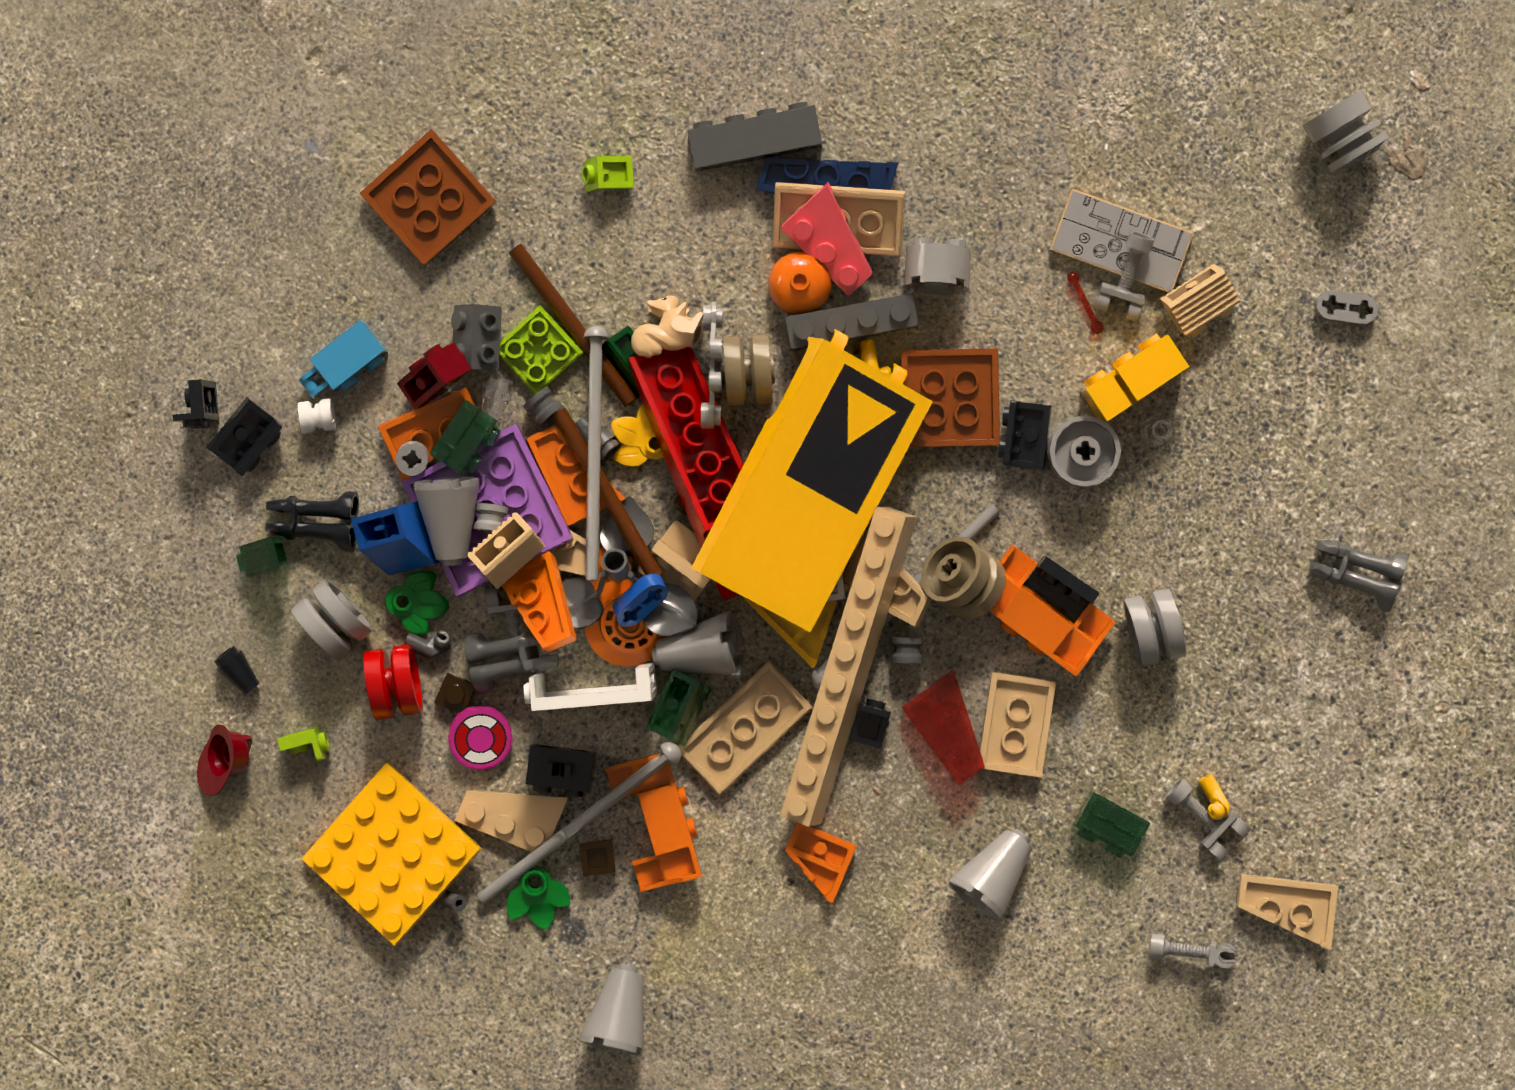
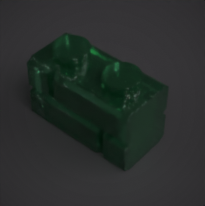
M465 399L430 452V455L462 476L466 477L468 472L474 474L484 459L480 454L486 445L492 447L499 438L501 430L498 427L501 422Z
M672 669L646 729L685 747L703 709V702L707 700L712 688L699 680Z
M1091 790L1073 821V825L1079 828L1076 833L1077 835L1094 843L1096 838L1107 843L1105 850L1122 859L1124 854L1131 857L1134 855L1150 826V822Z

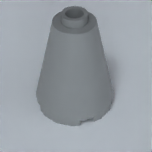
M452 477L442 478V480H436L433 483L432 479L413 482L414 492L435 559L442 560L443 566L461 565L462 559L468 557L479 478Z
M730 611L698 622L691 630L673 636L662 637L657 640L656 646L652 648L653 661L663 671L735 676L742 675L745 663L744 655H739V645L743 644L740 626L736 616L731 614Z
M1014 829L1013 832L1005 830L951 877L948 883L949 887L966 903L970 901L978 907L977 911L990 919L999 921L1006 912L1032 851V847L1028 844L1030 838L1018 829Z
M620 963L618 969H611L580 1034L579 1042L616 1052L625 1050L628 1051V1054L642 1056L643 975L637 973L638 967Z

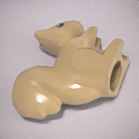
M666 296L647 302L649 312L661 318L659 325L644 324L635 329L631 337V347L637 355L651 358L652 356L660 355L663 349L678 351L686 347H697L704 332L702 312H698L693 318L688 317V303L683 302L679 306L678 298L675 296Z

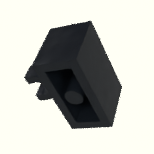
M532 744L530 745L525 784L533 785L532 791L552 793V788L565 789L564 795L584 797V792L592 790L596 752Z

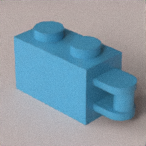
M359 320L309 359L315 367L303 375L299 382L312 398L317 397L329 387L337 392L341 389L346 392L360 381L357 377L366 369L372 372L385 362L383 356L388 351L364 321ZM319 372L326 380L321 385H318L313 378Z

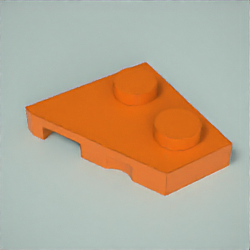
M796 822L785 852L802 869L803 873L814 883L827 901L833 903L857 845L816 827H808Z

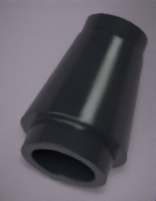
M234 645L214 660L218 667L216 670L244 694L250 692L260 683L243 651H238Z

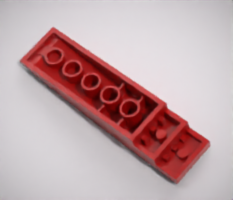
M686 347L678 351L663 349L660 355H655L651 358L635 355L628 358L629 366L700 548H702L744 464L722 415L721 426H714V429H701V402L709 403L710 391L692 348ZM716 583L723 601L740 596Z

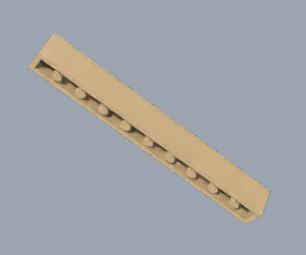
M890 507L875 508L780 813L781 817L808 827L822 824L918 518L916 516Z

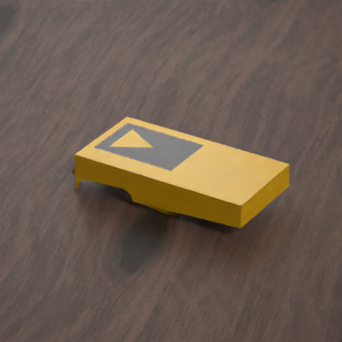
M836 329L834 330L831 342L821 338L808 337L807 351L779 407L766 420L691 567L692 570L808 632H811L873 516L875 508L882 499L933 401L903 385L907 376V370L894 363L893 371L888 376L844 351L848 342V336Z

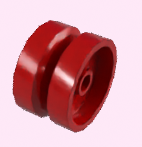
M412 645L394 646L391 651L390 661L383 649L365 651V684L375 720L393 718L396 713L397 704L404 716L422 713L423 696L421 680Z

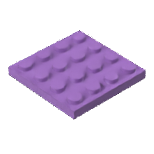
M517 424L437 463L416 476L402 481L412 503L417 501L413 482L432 479L433 483V481L442 480V478L452 477L479 478L476 504L487 503L508 507V515L504 517V521H507L508 517H512V513H518L546 545L533 558L574 540ZM475 508L474 522H476V521L478 520V513H477V511H476V508ZM472 528L469 552H472L473 547H478V543H482L483 539H487L488 534L492 533L480 532ZM469 557L463 558L461 565L443 566L442 560H439L456 596L459 598L490 582Z

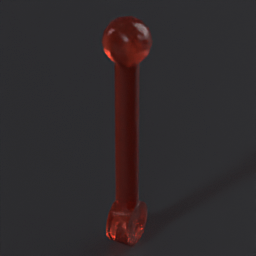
M1070 272L1067 275V281L1073 284L1092 323L1091 331L1099 334L1104 330V325L1102 322L1097 321L1079 284V274Z

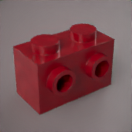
M454 342L443 348L440 344H437L423 354V358L408 367L410 372L397 383L414 410L444 394L471 370L465 356L459 351Z

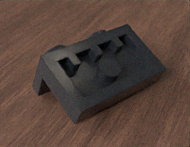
M202 379L188 380L189 388H185L184 397L186 406L191 409V413L172 415L173 422H181L183 428L210 427V421H219L216 382Z
M1047 556L1041 558L1026 580L1029 586L1076 618L1079 617L1089 603L1093 604L1100 594Z

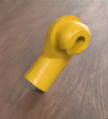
M861 341L859 343L861 360L890 376L891 369L889 366L879 368L875 341Z
M1208 774L1199 779L1198 782L1210 802L1207 810L1209 816L1214 820H1220L1222 817L1226 818L1229 815L1231 807L1213 774Z

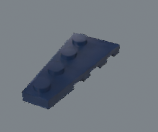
M765 157L756 190L775 195L776 182L823 186L829 182L830 186L891 190L898 162L882 163Z

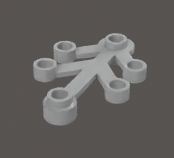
M712 302L711 305H703V331H711L709 403L701 402V429H714V426H721V406H715V394H722L721 372H716V362L723 361L722 339H716V328H723V308H717V302Z

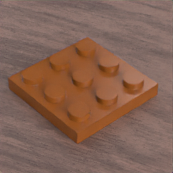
M432 129L360 192V195L424 266L428 265L497 203Z
M998 348L901 350V367L907 370V376L903 385L933 401L909 447L999 446Z

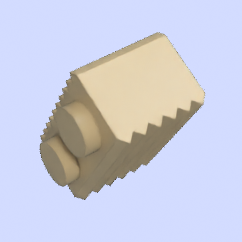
M1215 264L1160 299L1176 328L1184 336H1195L1202 333L1207 328L1208 322L1216 317L1224 318L1230 315L1235 309L1234 306L1241 302L1225 272Z
M512 513V517H508L507 521H503L502 526H498L497 530H493L492 534H488L487 539H483L482 543H478V547H473V551L468 552V557L493 586L498 589L546 545L518 513Z

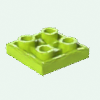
M539 305L500 341L499 356L525 385L536 394L546 386L548 387L584 352L546 310Z

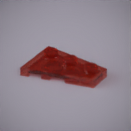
M951 670L901 707L959 786L985 768L954 670Z

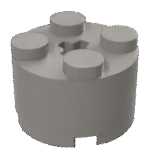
M914 238L913 245L906 247L904 288L910 290L911 285H915L919 293L938 295L954 294V288L962 287V293L968 292L971 250L965 247L966 241L949 239L946 240V244L933 243L931 238Z

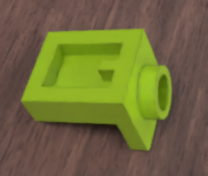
M595 156L584 161L581 175L583 183L586 184V192L629 190L634 188L632 156Z
M319 726L284 735L277 739L280 751L289 749L291 755L309 750L308 744L312 743L317 761L327 758L326 751L330 750L327 734L325 732L321 733Z

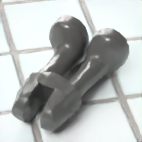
M1319 540L1317 542L1315 550L1323 552L1328 556H1335L1336 560L1333 568L1326 564L1310 561L1309 571L1324 582L1328 580L1334 585L1338 583L1369 593L1376 598L1380 609L1390 612L1399 589V584L1347 570V566L1351 564L1365 568L1400 582L1406 568L1408 554L1396 552L1389 558L1379 557L1349 547V544H1339L1338 540Z
M523 632L520 636L496 641H487L483 634L472 633L468 634L465 640V657L468 663H476L489 658L519 652L520 658L476 665L469 669L471 682L480 694L493 690L498 679L522 673L535 674L539 670L545 672L559 663V655L545 654L539 657L537 645H541L534 635L529 632Z

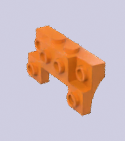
M1011 544L1000 559L1005 569V587L1002 596L989 612L1002 621L1000 626L1014 637L1020 634L1028 640L1026 646L1039 656L1045 653L1074 676H1077L1116 621L1094 604L1089 603L1075 622H1073L1023 584L1038 565V562L1014 544Z
M662 752L605 767L611 790ZM668 762L658 772L628 794L638 793L655 854L632 860L640 892L689 881L703 875L693 837L698 836L693 817L687 819L684 806L689 805L684 786L678 788L671 763Z

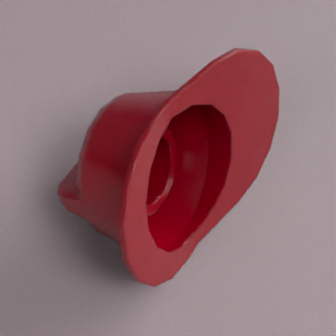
M220 724L213 727L197 766L198 784L206 795L215 796L219 794L229 777L246 770L249 763V751L252 745V738L250 736L231 732L224 725Z

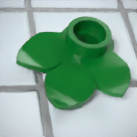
M419 571L410 574L403 585L391 588L385 597V606L388 612L395 617H399L404 629L412 634H427V619L440 617L450 607L447 600L441 594L432 590L436 580V573L431 571ZM401 595L407 598V604L403 608L398 607L396 604L397 598Z
M534 866L519 878V885L509 893L507 898L508 916L512 920L527 913L538 927L545 930L554 919L555 907H567L570 905L569 891L563 883L551 879L549 872L545 868ZM538 876L542 882L541 886H531L530 878Z

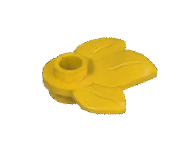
M644 404L640 406L637 418L621 417L612 421L611 427L614 435L623 444L613 457L615 461L625 466L636 467L642 465L648 459L659 460L664 458L660 448L653 450L649 446L650 440L656 436Z

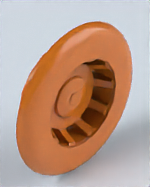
M628 578L621 582L610 581L604 585L602 594L597 597L603 604V614L594 624L584 628L586 638L595 653L605 661L618 666H637L652 660L653 646H656L658 639L665 637L654 634L651 631L648 634L649 629L646 627L644 620L633 626H622L617 622L612 606L616 599L633 585ZM608 611L612 612L610 619H606ZM606 625H610L611 632H606ZM615 637L620 639L617 644L612 642V639ZM645 637V640H643L641 643L638 642L639 640ZM632 643V646H625V644Z

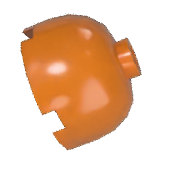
M804 251L791 252L782 256L773 265L768 277L769 293L774 303L783 312L791 315L815 312L828 301L832 290V279L825 265L817 258L807 255Z

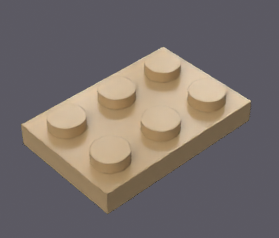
M991 672L977 768L1042 778L1056 681Z

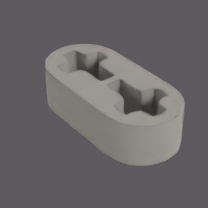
M1332 290L1326 291L1317 297L1315 311L1324 320L1365 325L1376 318L1378 305L1372 297L1367 295ZM1329 297H1333V303L1344 305L1343 310L1335 309L1331 314H1327V308L1322 307V302L1328 301ZM1363 301L1365 302V307L1370 309V314H1366L1363 319H1360L1358 312L1349 311V306H1359Z

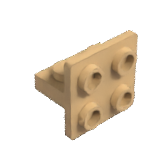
M675 520L663 537L651 549V554L663 573L661 577L664 583L682 587L695 601L710 582V579L691 569L701 548L695 533ZM639 567V569H638L639 573H641L643 576H645V574H644V572L642 571L641 567Z

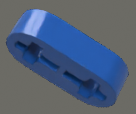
M648 574L641 577L616 599L612 608L620 625H636L665 600L668 591L660 575Z

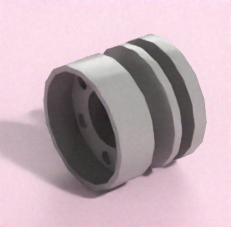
M1362 90L1303 125L1313 144L1327 139L1331 145L1320 154L1322 159L1334 152L1339 157L1338 160L1327 166L1330 173L1335 170L1350 168L1375 153L1385 140L1390 138L1387 131L1374 138L1371 135L1370 130L1382 124L1380 119L1366 124L1363 122L1362 118L1373 107Z

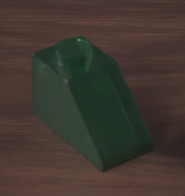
M267 537L239 546L240 554L236 555L240 572H245L247 578L289 568L282 537Z

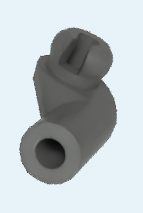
M439 631L427 639L409 633L403 645L411 644L415 653L431 659L447 652L452 645L450 634L446 631Z
M446 890L436 903L459 912L465 908L466 899L461 895Z

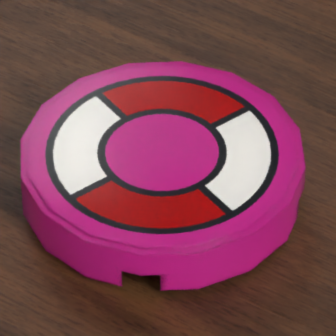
M468 707L457 714L450 724L448 735L450 751L455 759L467 768L476 770L493 768L504 761L511 750L513 737L510 723L501 712L493 707Z

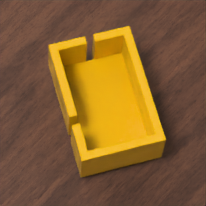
M1156 333L1137 346L1140 350L1139 353L1133 356L1129 351L1110 364L1113 368L1112 371L1105 374L1102 369L1084 381L1086 388L1080 392L1097 418L1105 422L1109 421L1130 407L1132 403L1139 401L1190 367L1168 334L1160 338Z

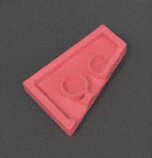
M827 182L782 224L781 229L807 255L813 256L822 262L829 271L831 279L849 296L872 276V269L846 222V216L842 208L839 207L829 182Z

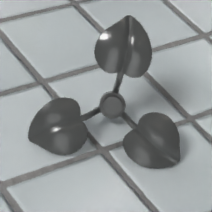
M628 496L621 503L648 547L654 538L653 524L649 516L638 506L635 500ZM610 514L606 518L600 532L601 544L606 552L601 559L604 571L600 572L601 578L597 589L594 591L592 583L582 577H571L562 582L574 629L591 626L603 614V604L597 597L602 594L606 579L609 578L614 582H621L628 578L633 584L638 581L633 572H631V565L626 556L627 552H632ZM665 583L668 591L667 597L643 619L646 627L654 634L660 636H673L693 629L698 621V613L693 599L682 587Z

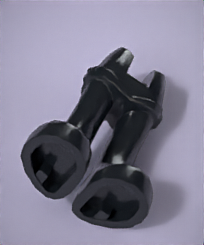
M356 491L344 492L338 499L331 501L299 500L296 496L267 501L266 510L284 513V511L292 512L291 524H283V522L265 523V532L283 536L287 540H295L296 537L327 539L335 542L342 551L354 552L357 541L352 523L302 522L303 516L331 517L345 520L356 518L359 511V496Z

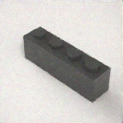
M799 102L789 105V110L776 113V108H769L757 111V117L745 119L744 114L726 117V123L713 125L712 121H702L693 124L694 129L688 130L695 171L699 172L765 159V157H775L821 148L822 139L815 105L808 106L807 102Z
M913 293L785 317L791 351L807 349L808 337L821 338L831 342L835 329L847 335L849 341L918 328L919 326Z

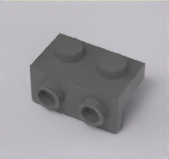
M479 304L454 305V313L451 318L453 328L452 343L454 342L459 351L465 356L471 370L498 371L502 315V308L499 306Z

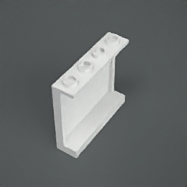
M643 663L635 668L637 684L546 692L544 672H539L529 677V683L524 684L525 704H531L532 711L652 701L657 695L655 663Z

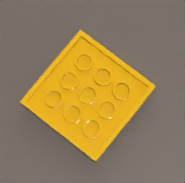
M386 762L301 859L389 942L397 946L478 855L482 848L394 766Z

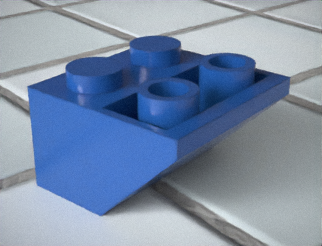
M418 501L351 519L359 551L389 576L440 563L439 560L435 559Z

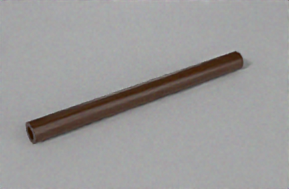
M522 244L517 245L509 252V255L589 359L590 340L584 339L585 327ZM602 351V378L623 406L627 407L638 397Z
M560 409L552 417L587 475L588 445L567 409ZM600 467L601 501L644 574H658L662 576L663 573Z

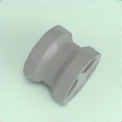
M418 441L404 443L396 455L398 469L409 476H416L422 473L429 461L427 448Z
M477 503L478 520L474 522L473 530L492 533L493 530H497L498 526H502L504 517L508 515L509 508L495 504Z

